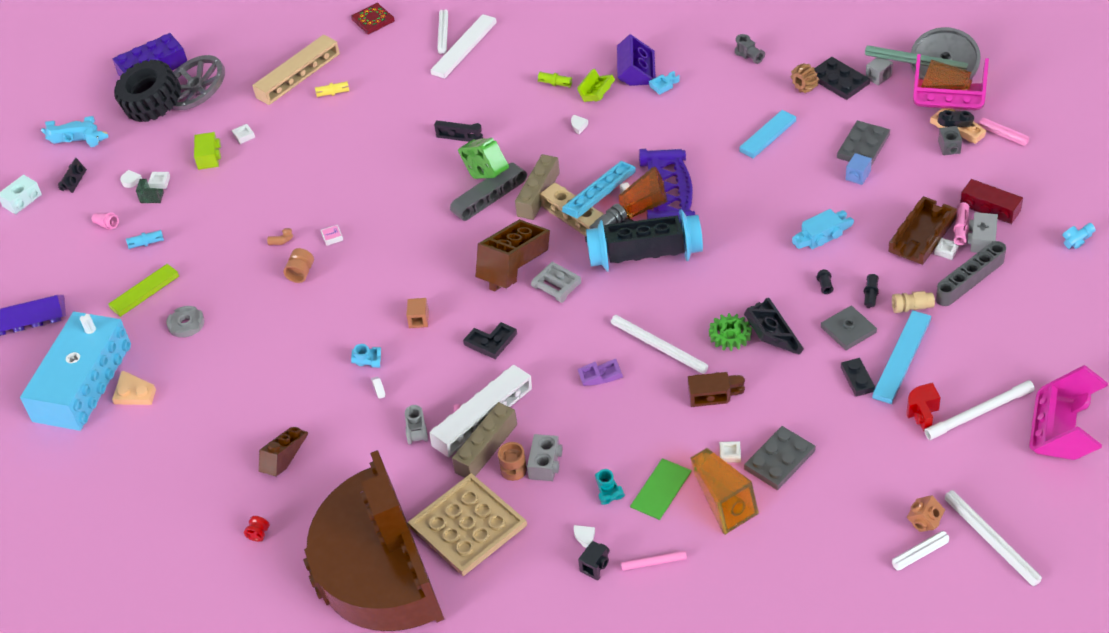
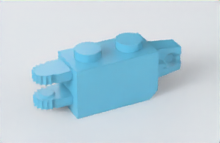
M831 209L803 221L802 231L792 237V243L798 249L809 246L811 249L817 248L843 235V231L854 224V219L848 218L847 213L843 210L834 213Z

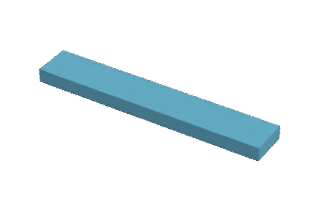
M620 161L562 207V212L578 219L633 175L636 167Z
M912 310L873 392V399L889 404L893 403L931 321L930 315Z

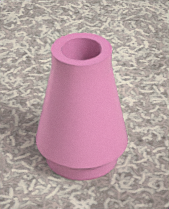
M112 212L94 213L92 216L93 223L108 230L116 228L119 223L117 215Z

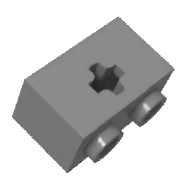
M974 213V220L969 221V231H972V233H968L967 244H971L970 252L978 253L988 244L996 241L998 214Z

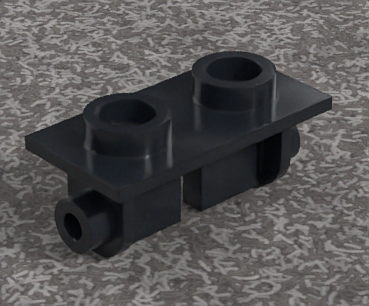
M77 158L69 165L66 174L58 183L59 190L69 189L73 193L87 169Z

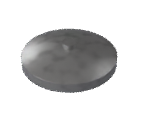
M941 27L929 30L915 41L911 53L968 63L966 73L920 65L918 79L929 81L931 86L936 89H954L965 85L976 75L980 65L981 55L975 40L967 33L955 28ZM911 64L912 71L915 74L916 64Z

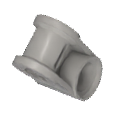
M418 405L407 407L405 410V429L408 445L421 440L427 442L428 433L422 408Z

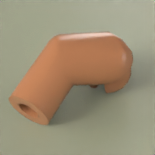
M284 228L282 230L283 235L268 236V245H284L292 239V229Z

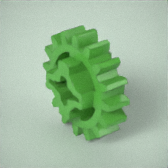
M728 313L727 317L720 315V319L714 318V323H710L709 337L711 338V343L715 342V347L721 345L722 350H725L726 347H729L730 351L733 350V347L739 350L740 345L746 346L747 341L751 340L752 328L749 321L745 322V317L739 319L738 314L734 317L730 313Z

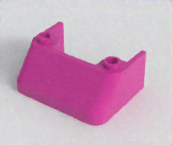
M917 54L913 101L917 106L979 110L984 106L989 58H985L982 83H973L967 90L932 88L929 81L918 79L921 54Z
M1083 365L1042 386L1037 392L1035 399L1030 449L1040 455L1076 460L1102 448L1101 443L1080 427H1076V418L1078 412L1089 407L1091 394L1107 387L1108 383L1087 366Z

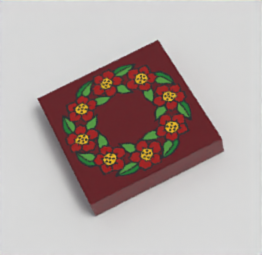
M378 2L351 15L352 20L367 34H371L395 21L394 16Z

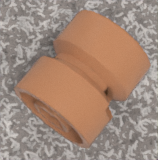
M302 248L294 249L283 270L284 276L295 283L304 282L314 262L312 253Z
M516 442L503 444L498 450L502 476L510 481L523 478L527 472L524 448Z

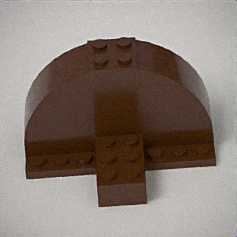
M376 450L370 453L373 460L369 463L371 467L341 483L318 508L309 528L307 547L304 549L307 558H304L303 561L307 571L310 573V582L312 587L315 588L319 599L323 598L326 605H330L342 618L362 628L376 631H400L415 628L434 620L438 623L445 620L394 487L379 451Z

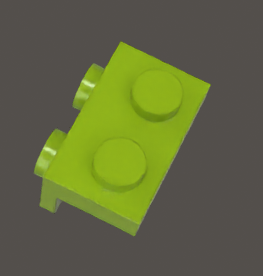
M592 69L577 87V90L584 102H597L611 88L615 79L612 74L599 76L596 69Z

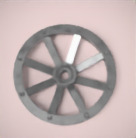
M212 55L195 57L183 63L173 72L177 79L183 75L188 80L187 85H181V90L186 91L181 93L178 100L188 96L184 102H177L176 105H173V109L188 110L208 100L219 89L225 77V67L217 57ZM204 63H212L211 67L202 77ZM198 65L197 75L191 77L186 71ZM217 68L216 76L208 79L214 72V70Z

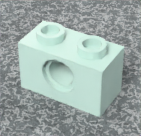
M23 174L0 192V202L2 207L16 215L41 196L42 193L37 182Z

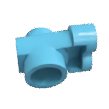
M1088 223L1079 231L1075 226L1071 227L1062 234L1065 238L1064 245L1068 249L1072 247L1075 249L1079 248L1085 243L1084 240L1091 237L1092 233L1096 231L1094 225Z
M358 344L352 349L351 363L358 366L371 365L372 367L380 368L381 347L369 349L365 344Z

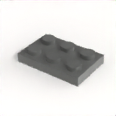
M857 120L837 152V158L850 162L856 153L872 158V166L890 135V129Z
M781 426L744 464V470L779 490L815 452L816 446Z

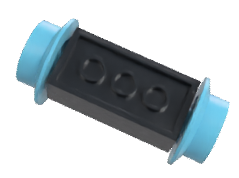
M682 209L679 210V217L676 215L604 226L603 221L600 220L597 228L586 229L591 267L602 265L606 272H609L608 256L610 263H621L629 260L638 261L644 258H659L666 255L676 256L684 253L686 261H689L691 253L703 252L699 216H686Z

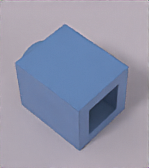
M855 153L846 166V180L863 185L871 172L872 158Z

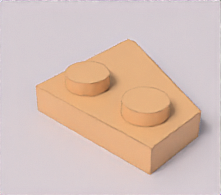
M121 371L112 400L114 404L152 405L156 388L153 384Z

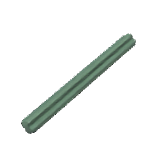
M869 45L865 49L866 56L916 64L917 54ZM925 55L920 57V65L961 73H966L968 63Z

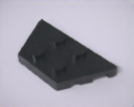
M766 298L763 303L758 302L755 306L746 309L744 315L761 341L796 354L802 353L804 350L803 346L770 298Z

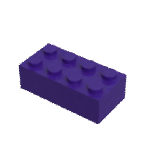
M171 33L164 34L153 41H149L144 45L135 47L126 53L112 58L119 76L125 73L129 67L132 68L134 64H140L145 60L162 61L167 63L171 70L177 69L187 62L184 48Z

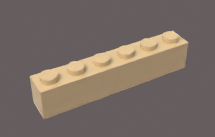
M326 35L319 37L253 84L256 98L267 105L272 104L338 56L340 53L337 41Z

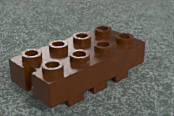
M923 196L889 241L888 252L923 265L938 245L940 239L943 238L956 220L957 208L944 203L940 207L936 205V200Z

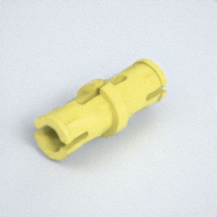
M348 81L315 87L317 98L349 92Z

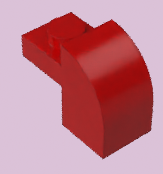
M933 382L914 388L908 396L907 417H915L916 423L921 425L923 431L932 426L933 415L931 412L939 411L941 397Z

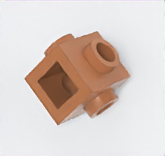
M933 495L917 498L911 505V510L906 518L919 532L934 530L939 526L945 509Z

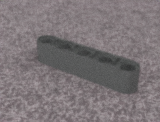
M509 163V168L495 178L485 179L456 198L450 205V211L463 221L470 219L521 185L527 178V172L515 163Z
M1000 241L991 242L941 280L937 285L936 302L941 306L951 305L1004 263L1006 245Z

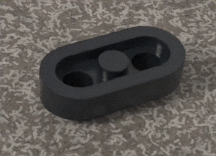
M945 110L939 113L937 122L945 127H970L973 125L974 116L965 110Z

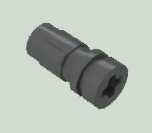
M616 203L606 210V214L595 220L589 228H597L600 220L603 221V226L620 223L627 218V213L620 204Z

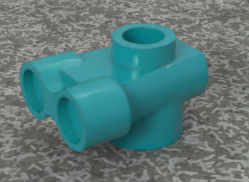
M602 469L595 474L600 491L598 497L602 505L609 504L613 500H620L625 496L622 487L618 486L615 482L612 471Z

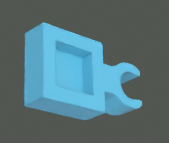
M675 71L670 72L666 77L662 74L650 80L649 87L660 95L673 88V84L680 81V75L675 77Z

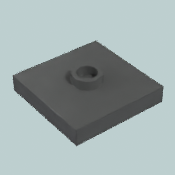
M852 305L821 322V328L845 350L877 333V328Z

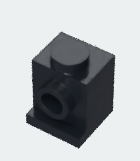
M592 540L578 559L580 572L598 581L600 579V570L605 569L608 565L610 549L606 545Z

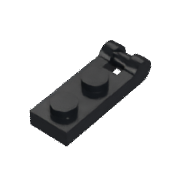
M436 120L434 124L436 138L467 142L473 139H483L482 127L479 123L470 125Z

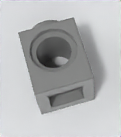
M875 58L866 65V77L870 78L871 82L880 85L892 76L893 62L888 59Z

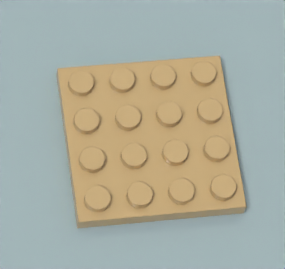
M471 473L408 521V526L458 573L465 576L525 528L527 521Z

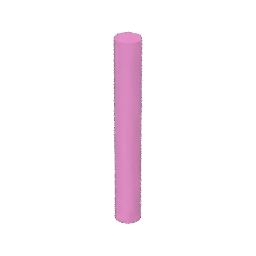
M679 551L621 562V566L624 571L685 560L687 556L686 551Z

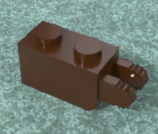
M716 372L687 376L691 407L727 404L730 401V396L742 394L745 390V378L741 375L728 376V372Z

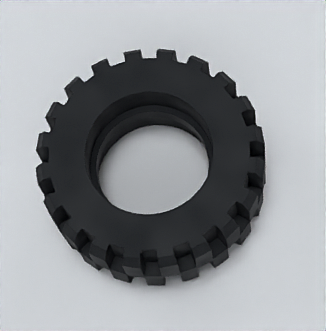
M145 60L140 64H134L132 68L129 67L125 73H122L120 80H117L114 88V97L122 110L130 119L142 122V120L149 122L151 119L156 120L159 116L166 115V112L171 111L173 105L177 104L178 98L181 95L179 80L169 65L159 60Z

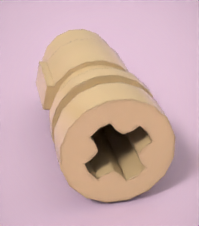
M915 291L912 294L898 293L892 295L894 313L934 308L935 298L932 292Z

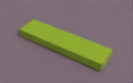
M166 264L108 305L112 311L121 317L178 278L179 274L169 264Z

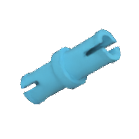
M161 230L147 234L144 232L141 233L142 235L126 238L128 249L143 245L146 247L148 244L164 241Z

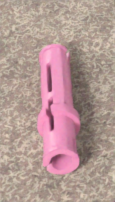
M964 202L957 206L956 224L953 229L955 233L954 243L957 245H964V242L966 243V235L969 232L967 225L969 205Z

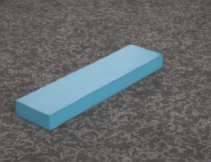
M781 110L739 147V152L754 159L796 122V116Z

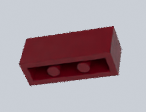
M971 179L961 192L960 203H967L969 209L979 213L998 214V220L1012 224L1021 212L1023 197Z

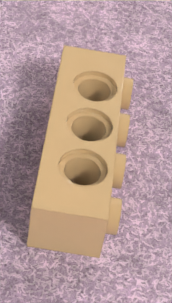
M556 182L540 193L541 207L584 236H586V229H590V225L604 214L593 207L578 219L563 213L562 207L577 195L572 194Z

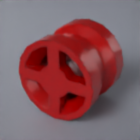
M252 516L249 520V526L244 530V535L252 541L261 542L265 537L264 532L268 530L270 524L260 516Z

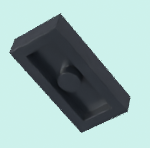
M860 358L841 362V369L855 397L874 392L875 385Z

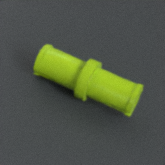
M541 71L538 74V82L568 88L572 85V77Z

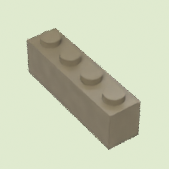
M541 154L515 200L517 217L534 220L541 208L540 193L554 184L560 174L558 157Z
M500 402L495 405L452 457L456 474L465 478L471 473L476 476L517 426L515 409Z

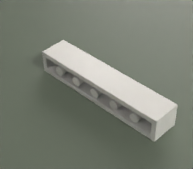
M515 365L503 371L488 386L477 392L473 398L462 404L457 411L432 429L430 432L431 446L448 458L461 448L498 402L511 407L532 389L531 375Z

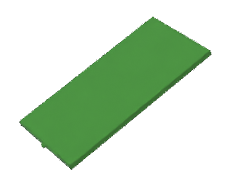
M662 458L630 505V508L660 520L692 470Z

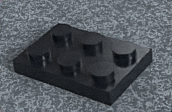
M830 57L814 68V71L818 73V84L845 100L870 84V78L834 57Z

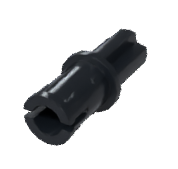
M869 274L866 279V287L863 292L865 294L864 305L867 308L875 306L876 296L879 294V289L877 288L879 277L876 274Z

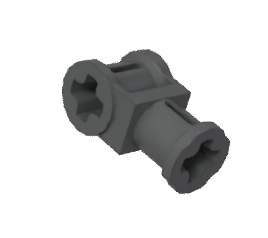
M737 35L735 39L737 43L734 51L735 54L745 59L750 57L756 64L762 62L765 52L756 48L755 42L748 35Z

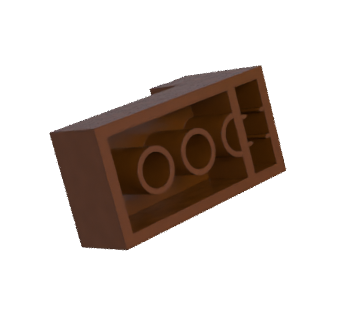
M519 219L479 242L477 246L475 277L489 282V289L492 291H497L501 287L507 289L512 284H515L517 282L518 268L548 250L550 230Z

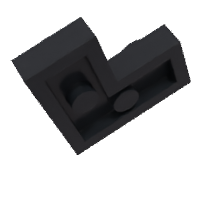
M502 322L498 324L491 334L473 328L464 338L463 343L473 350L496 359L517 335V329Z

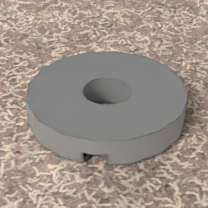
M194 306L177 308L174 310L175 313L170 314L166 321L169 332L176 337L193 336L202 329L205 322L202 311Z

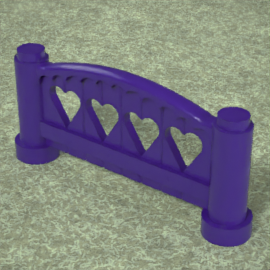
M646 148L639 149L640 166L648 165L653 210H647V219L676 215L679 217L680 209L684 211L686 216L695 215V211L690 210L693 187L690 174L683 162L686 161L685 150L647 151ZM670 164H674V169L676 171L671 172L663 168ZM671 176H676V182L678 183L672 184L664 180ZM677 188L679 189V196H673L666 192ZM674 201H680L681 203L679 204V206H681L682 208L676 209L674 207L668 206V204Z

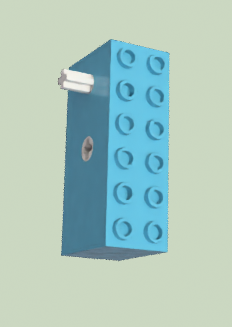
M73 311L20 396L32 422L81 431L84 424L87 423L91 412L97 406L101 395L105 392L108 383L114 377L118 366L121 365L126 352L131 347V342L121 319Z

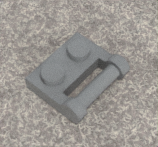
M551 262L532 280L531 286L554 296L557 301L563 303L567 295L581 283V277ZM546 280L552 283L553 285L561 288V290L558 291L543 282Z

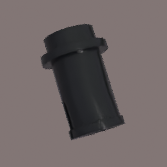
M826 269L820 270L816 278L820 282L821 292L830 294L834 288L831 283V273Z

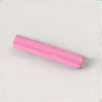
M982 118L979 122V126L1020 145L1026 146L1029 142V136L994 121Z

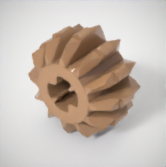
M799 64L791 71L792 83L800 93L810 92L818 86V73L814 71V67H811L810 64Z

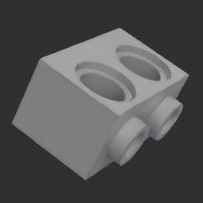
M534 434L527 464L529 479L554 480L555 473L559 472L558 457L562 456L563 446L559 444L558 436Z

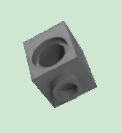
M957 126L939 128L938 143L942 155L961 153L962 138Z

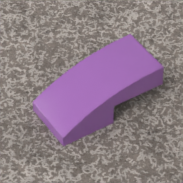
M616 359L599 366L595 361L577 369L583 386L604 384L623 378Z

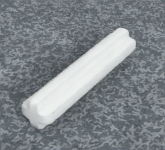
M941 531L892 559L893 567L896 570H901L949 542L948 534L945 531Z

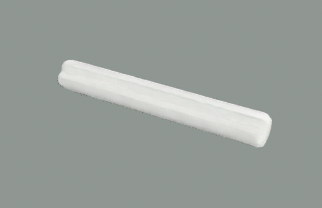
M446 9L439 11L437 45L439 54H445L447 50L448 11Z

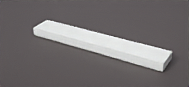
M482 14L431 69V74L445 79L497 23L496 18Z

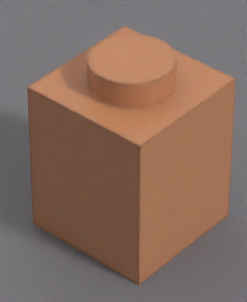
M426 298L407 299L406 316L409 328L428 327L429 308Z

